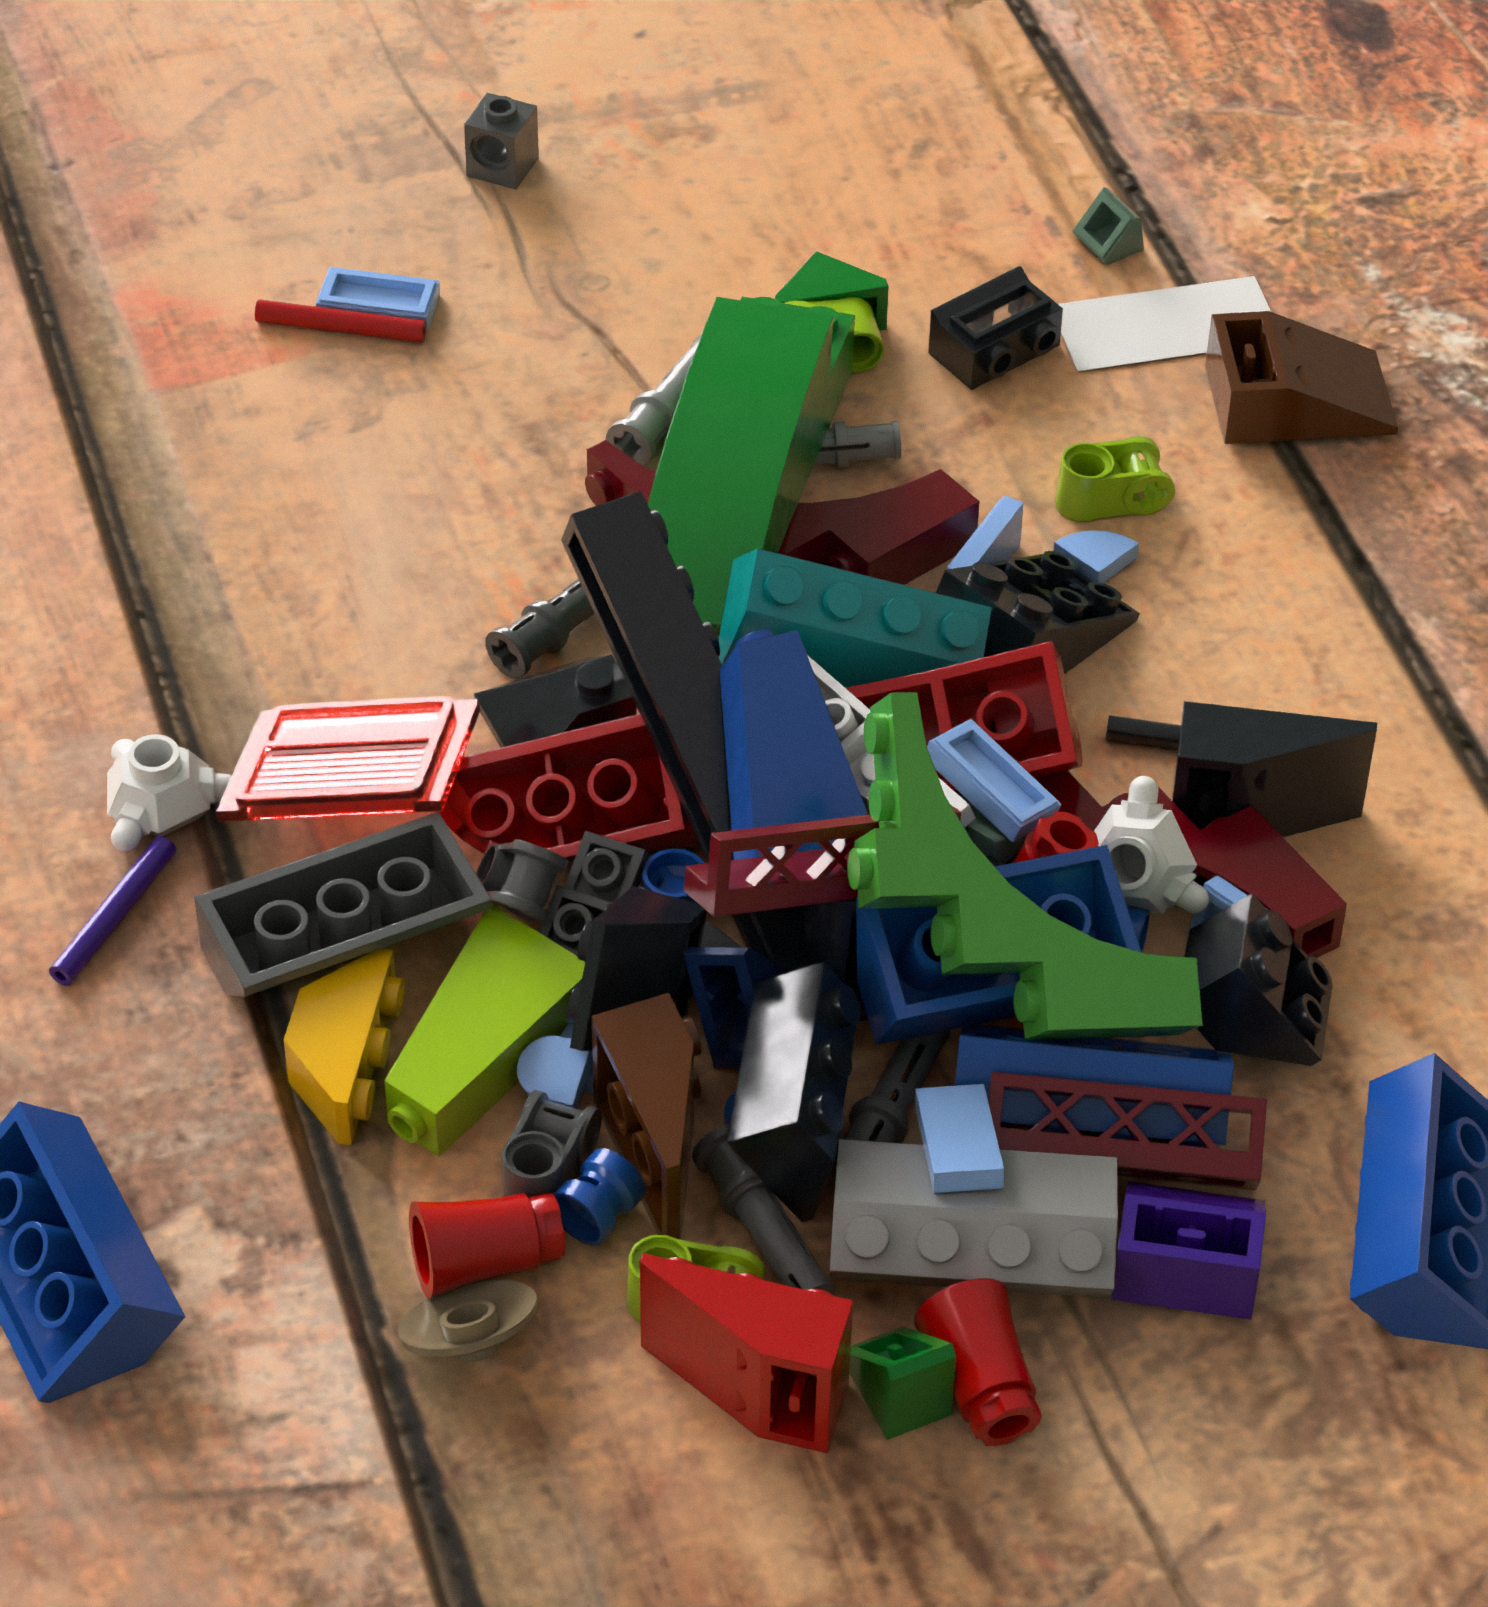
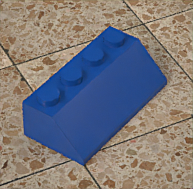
M1108 845L995 866L1008 883L1050 916L1097 940L1141 952ZM858 895L856 897L857 983L875 1045L1016 1016L1014 1010V990L1017 982L1020 981L1019 973L942 975L941 956L935 955L931 944V924L934 916L937 915V907L859 909Z
M976 1024L962 1027L959 1037L955 1086L984 1084L988 1103L991 1072L1231 1095L1234 1062L1230 1053L1216 1051L1211 1048L1114 1038L1025 1040L1024 1029ZM1004 1090L1000 1127L1006 1128V1122L1035 1126L1050 1114L1034 1093ZM1047 1094L1057 1107L1071 1097ZM1083 1098L1064 1114L1076 1130L1101 1132V1134L1119 1121L1101 1099ZM1116 1101L1126 1114L1139 1104ZM1152 1105L1133 1120L1146 1137L1169 1139V1142L1188 1128L1170 1106ZM1185 1108L1195 1121L1208 1111ZM1220 1112L1202 1127L1217 1145H1226L1229 1112ZM1057 1121L1043 1131L1067 1134ZM1126 1128L1113 1137V1139L1136 1141ZM1194 1134L1181 1144L1184 1146L1204 1147Z
M1433 1053L1369 1081L1363 1158L1360 1170L1358 1214L1355 1225L1353 1269L1350 1280V1300L1394 1336L1488 1349V1100L1437 1054Z
M19 1101L0 1123V1324L38 1401L51 1403L144 1365L186 1316L81 1117Z

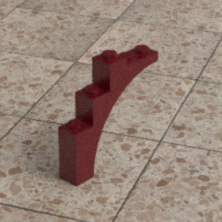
M607 440L587 449L585 487L590 499L596 506L642 491L648 504L656 471L637 463ZM939 469L903 486L861 497L814 503L799 502L778 554L905 585L958 554L978 528L980 501L942 469Z
M1068 770L1035 778L1061 803L1059 812H1067L1080 817L1085 826L1092 831L1096 829L1112 804L1121 805V800H1128L1129 793H1123L1111 800L1109 804L1101 806ZM1158 787L1157 803L1163 804V809L1172 810L1196 861L1197 866L1192 873L1197 876L1193 881L1203 887L1205 882L1218 875L1246 895L1253 893L1268 911L1273 910L1285 920L1293 940L1308 957L1314 956L1318 958L1340 947L1347 903L1252 805L1228 817L1216 818L1204 829L1199 830ZM1018 852L1006 864H1011Z

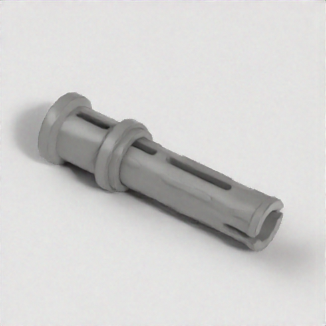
M701 335L693 341L688 351L678 360L654 390L640 393L631 402L630 414L625 419L617 420L607 430L606 440L643 466H646L654 458L656 445L659 441L667 437L681 390Z

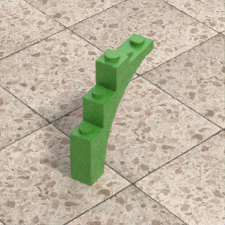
M893 692L870 707V713L867 714L864 722V744L866 751L869 754H874L875 780L871 783L869 789V811L872 820L879 821V828H874L855 840L854 848L851 849L848 856V880L851 888L858 890L859 909L937 907V915L934 916L931 924V944L935 955L941 956L942 975L1019 973L1020 981L1017 982L1014 990V1010L1018 1021L1023 1022L1025 1040L1177 1036L1203 1026L1197 958L1145 954L1097 940L1050 916L1007 882L972 842L947 800L926 746L917 692Z

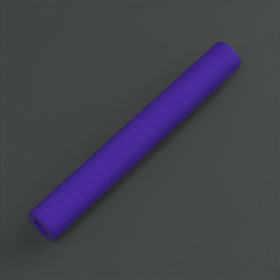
M156 836L49 968V973L56 982L69 986L175 855L176 847L168 838L164 836Z

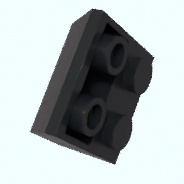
M632 886L613 904H607L604 911L593 921L589 920L585 924L580 936L577 952L578 959L585 961L582 983L576 984L573 988L566 1011V1022L574 1024L570 1048L580 1051H592L593 1015L662 994H670L681 1018L688 1016L692 985L683 953L688 947H701L707 911L701 905Z
M1251 893L1189 930L1184 957L1197 958L1203 1026L1196 1029L1216 1051L1312 1066L1322 1060L1333 988L1332 979L1324 964L1314 956L1308 957L1293 940L1287 923L1277 912L1273 910L1268 911L1255 895Z

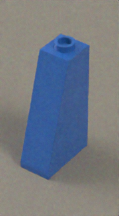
M763 629L740 638L735 644V649L719 670L731 829L740 830L868 815L798 630L773 635L772 630ZM818 842L804 843L796 852L820 850L823 848ZM769 847L768 849L772 851L775 847ZM757 849L733 852L734 860L763 856Z

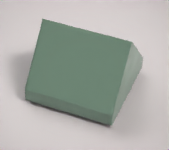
M1103 187L1072 232L1104 263L1111 264L1144 250L1142 222L1111 190Z

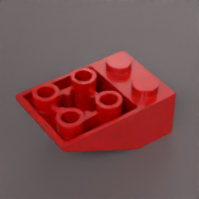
M643 1253L640 1259L641 1346L757 1437L828 1453L849 1386L853 1300L836 1297L820 1289L805 1290L765 1281L761 1277L749 1273L734 1274L698 1266L683 1258H663Z

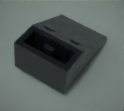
M1045 551L1043 554L1027 557H1010L1008 560L990 563L977 562L972 566L945 570L936 591L937 594L992 607L983 657L1052 641L1061 656L1064 674L1134 624L1140 615L1135 609L1121 601L1122 595L1118 590L1105 583L1090 580L1076 570L1077 564L1071 558L1054 551Z
M1184 701L1172 801L1199 830L1204 829L1216 818L1228 817L1252 805L1282 837L1362 817L1377 723Z

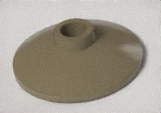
M490 1279L468 1284L436 1297L427 1298L416 1305L402 1319L398 1329L399 1337L404 1348L417 1355L428 1357L457 1356L459 1360L464 1362L482 1360L494 1354L498 1350V1344L521 1331L533 1320L539 1307L538 1299L532 1287L516 1280Z

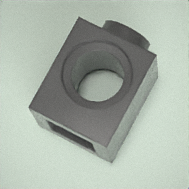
M487 92L464 123L466 176L517 190L539 158L537 106L517 101L507 96H499Z

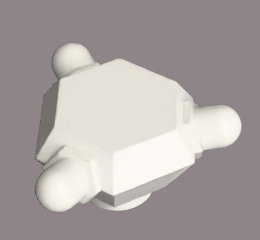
M153 734L141 737L135 742L130 739L118 740L111 749V757L114 764L107 772V815L114 819L113 823L116 824L111 833V843L118 851L130 852L137 847L143 835L165 836L192 823L210 809V804L234 801L240 794L239 781L232 775L215 773L214 768H209L207 763L190 750L179 747L170 737Z
M1148 776L1137 777L1130 784L1128 800H1121V805L1112 804L1094 830L1098 838V846L1108 845L1127 907L1134 906L1148 909L1150 913L1164 914L1168 907L1173 910L1177 905L1189 913H1200L1209 904V894L1204 887L1193 881L1197 876L1192 873L1197 866L1196 861L1172 810L1163 809V804L1157 803L1159 789L1156 781Z

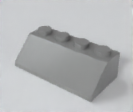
M839 1139L831 1240L830 1280L949 1287L971 1279L989 1278L1002 1282L1006 1286L1007 1291L1109 1298L1114 1290L1118 1221L1117 1157L1000 1150L1004 1166V1188L933 1193L923 1145Z

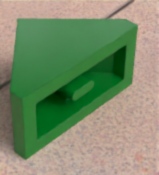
M817 251L775 295V299L780 303L794 300L810 302L858 297L867 301L872 307L879 331L887 330L889 286L886 279Z
M900 1327L851 1346L849 1374L887 1440L944 1419L952 1414L956 1354L952 1343L906 1327Z

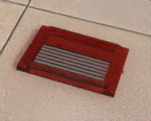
M441 696L282 705L273 710L261 711L217 807L218 822L443 811L481 710L479 700H453L450 697Z

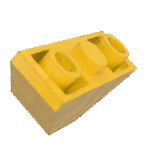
M380 948L300 988L284 1037L288 1083L338 1144L352 1146L359 1119L367 1121L370 1119L375 1099V1081L371 1080L375 1067H385L389 1054L390 1029L386 1028L390 1016L399 1017L402 1011L405 996V979L395 976L393 949Z

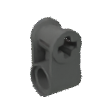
M515 839L511 843L492 844L483 856L476 875L490 896L492 904L529 922L544 923L548 913L543 907L549 897L557 872H564L569 861L548 849Z
M536 1089L532 1091L523 1106L519 1121L512 1135L503 1148L502 1196L525 1193L527 1197L548 1193L554 1194L566 1180L576 1179L579 1174V1167L595 1149L601 1128V1110L589 1105L582 1111L549 1101L548 1095L545 1092Z

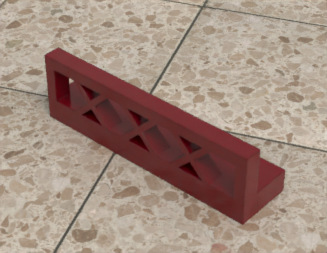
M952 806L953 810L955 811L956 815L961 821V812L954 806ZM869 814L711 833L709 863L687 865L685 867L684 892L713 917L856 899L858 890H853L848 880V856L851 849L854 848V841L874 828H879V821H873ZM818 842L823 848L820 850L796 852L804 843ZM769 847H775L772 851L768 849ZM757 849L763 855L762 857L731 860L732 852Z
M991 1072L989 1107L1000 1150L1117 1157V1177L1256 1190L1261 1181L1267 1099ZM1004 1090L1034 1093L1050 1114L1030 1130L1000 1127ZM1047 1094L1071 1097L1057 1107ZM1083 1098L1101 1099L1119 1121L1099 1137L1083 1136L1064 1114ZM1116 1101L1139 1104L1126 1114ZM1152 1105L1170 1106L1188 1128L1168 1144L1154 1143L1146 1138L1133 1120ZM1185 1108L1208 1111L1195 1121ZM1222 1111L1251 1114L1248 1152L1219 1149L1202 1127ZM1057 1121L1067 1134L1043 1131ZM1126 1128L1136 1141L1113 1139V1137ZM1194 1134L1204 1147L1184 1146L1181 1144Z

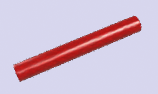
M258 299L255 306L254 316L256 322L423 343L426 335L425 320Z

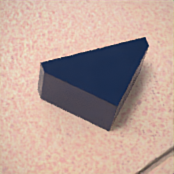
M688 947L683 955L714 1068L740 1069L755 985L758 982L789 973L790 969L751 948Z

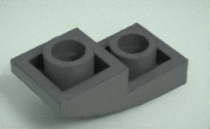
M585 831L565 886H556L547 910V917L545 922L542 923L539 933L577 956L578 944L585 924L589 920L593 921L604 911L607 904H613L632 886H639L642 879L643 865L650 857L645 849Z

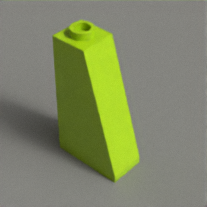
M492 904V909L486 910L481 916L384 1080L387 1120L394 1132L403 1140L409 1143L417 1142L437 1156H440L519 1082L517 1064L523 1050L530 1043L541 1037L560 1036L568 1025L566 1022V1011L569 998L575 985L582 983L585 961L579 960L578 956Z

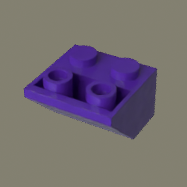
M1127 1181L1115 1267L1114 1290L1111 1300L1252 1320L1265 1229V1200Z

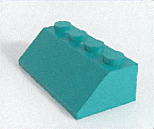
M755 549L733 559L718 639L720 645V656L718 658L723 665L735 649L736 642L749 633L770 629L773 635L798 630L807 655L843 687L863 685L983 658L992 607L762 549Z

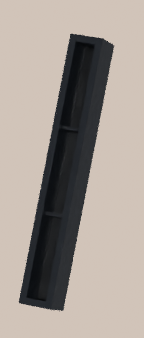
M642 491L571 514L561 541L709 863L711 833L732 831L719 672L722 664L718 658L720 656V645L714 628L708 621H701L692 602L694 600V589L688 572L682 565H675L667 548L668 532L662 516L655 509L650 511ZM733 852L731 854V860H734ZM806 905L732 915L747 948H751L790 969V972L811 966L804 933Z

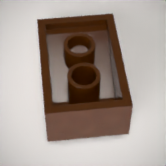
M666 993L592 1016L594 1104L596 1108L601 1110L602 1120L619 1155L623 1156L636 1168L644 1181L646 1195L641 1201L657 1234L668 1235L681 1240L694 1128V1099L701 1097L700 1081L694 1067V1057L701 1054V1041L690 1016L681 1018L670 994Z

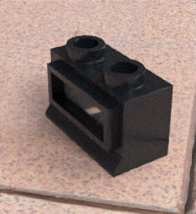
M1018 266L932 309L928 353L970 390H973L995 378L1002 377L1008 371L1038 356L1047 354L1053 348L1059 346L1063 308L1030 282L1023 268Z

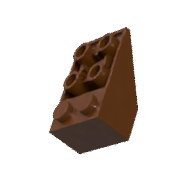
M1270 311L1211 315L1205 368L1225 444L1395 435L1398 433V425L1375 350Z

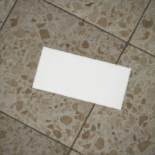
M1255 276L1058 304L1063 308L1061 334L1077 372L1207 353L1212 314L1271 312Z

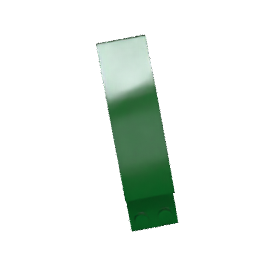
M742 296L741 300L716 297L687 372L648 501L650 511L657 510L664 520L668 532L667 548L675 565H682L690 576L694 589V600L692 602L701 621H708L714 628L716 635L720 634L733 559L755 549L778 553L851 376L855 315L836 312L834 309L825 306L810 308L780 303L770 297L749 298Z

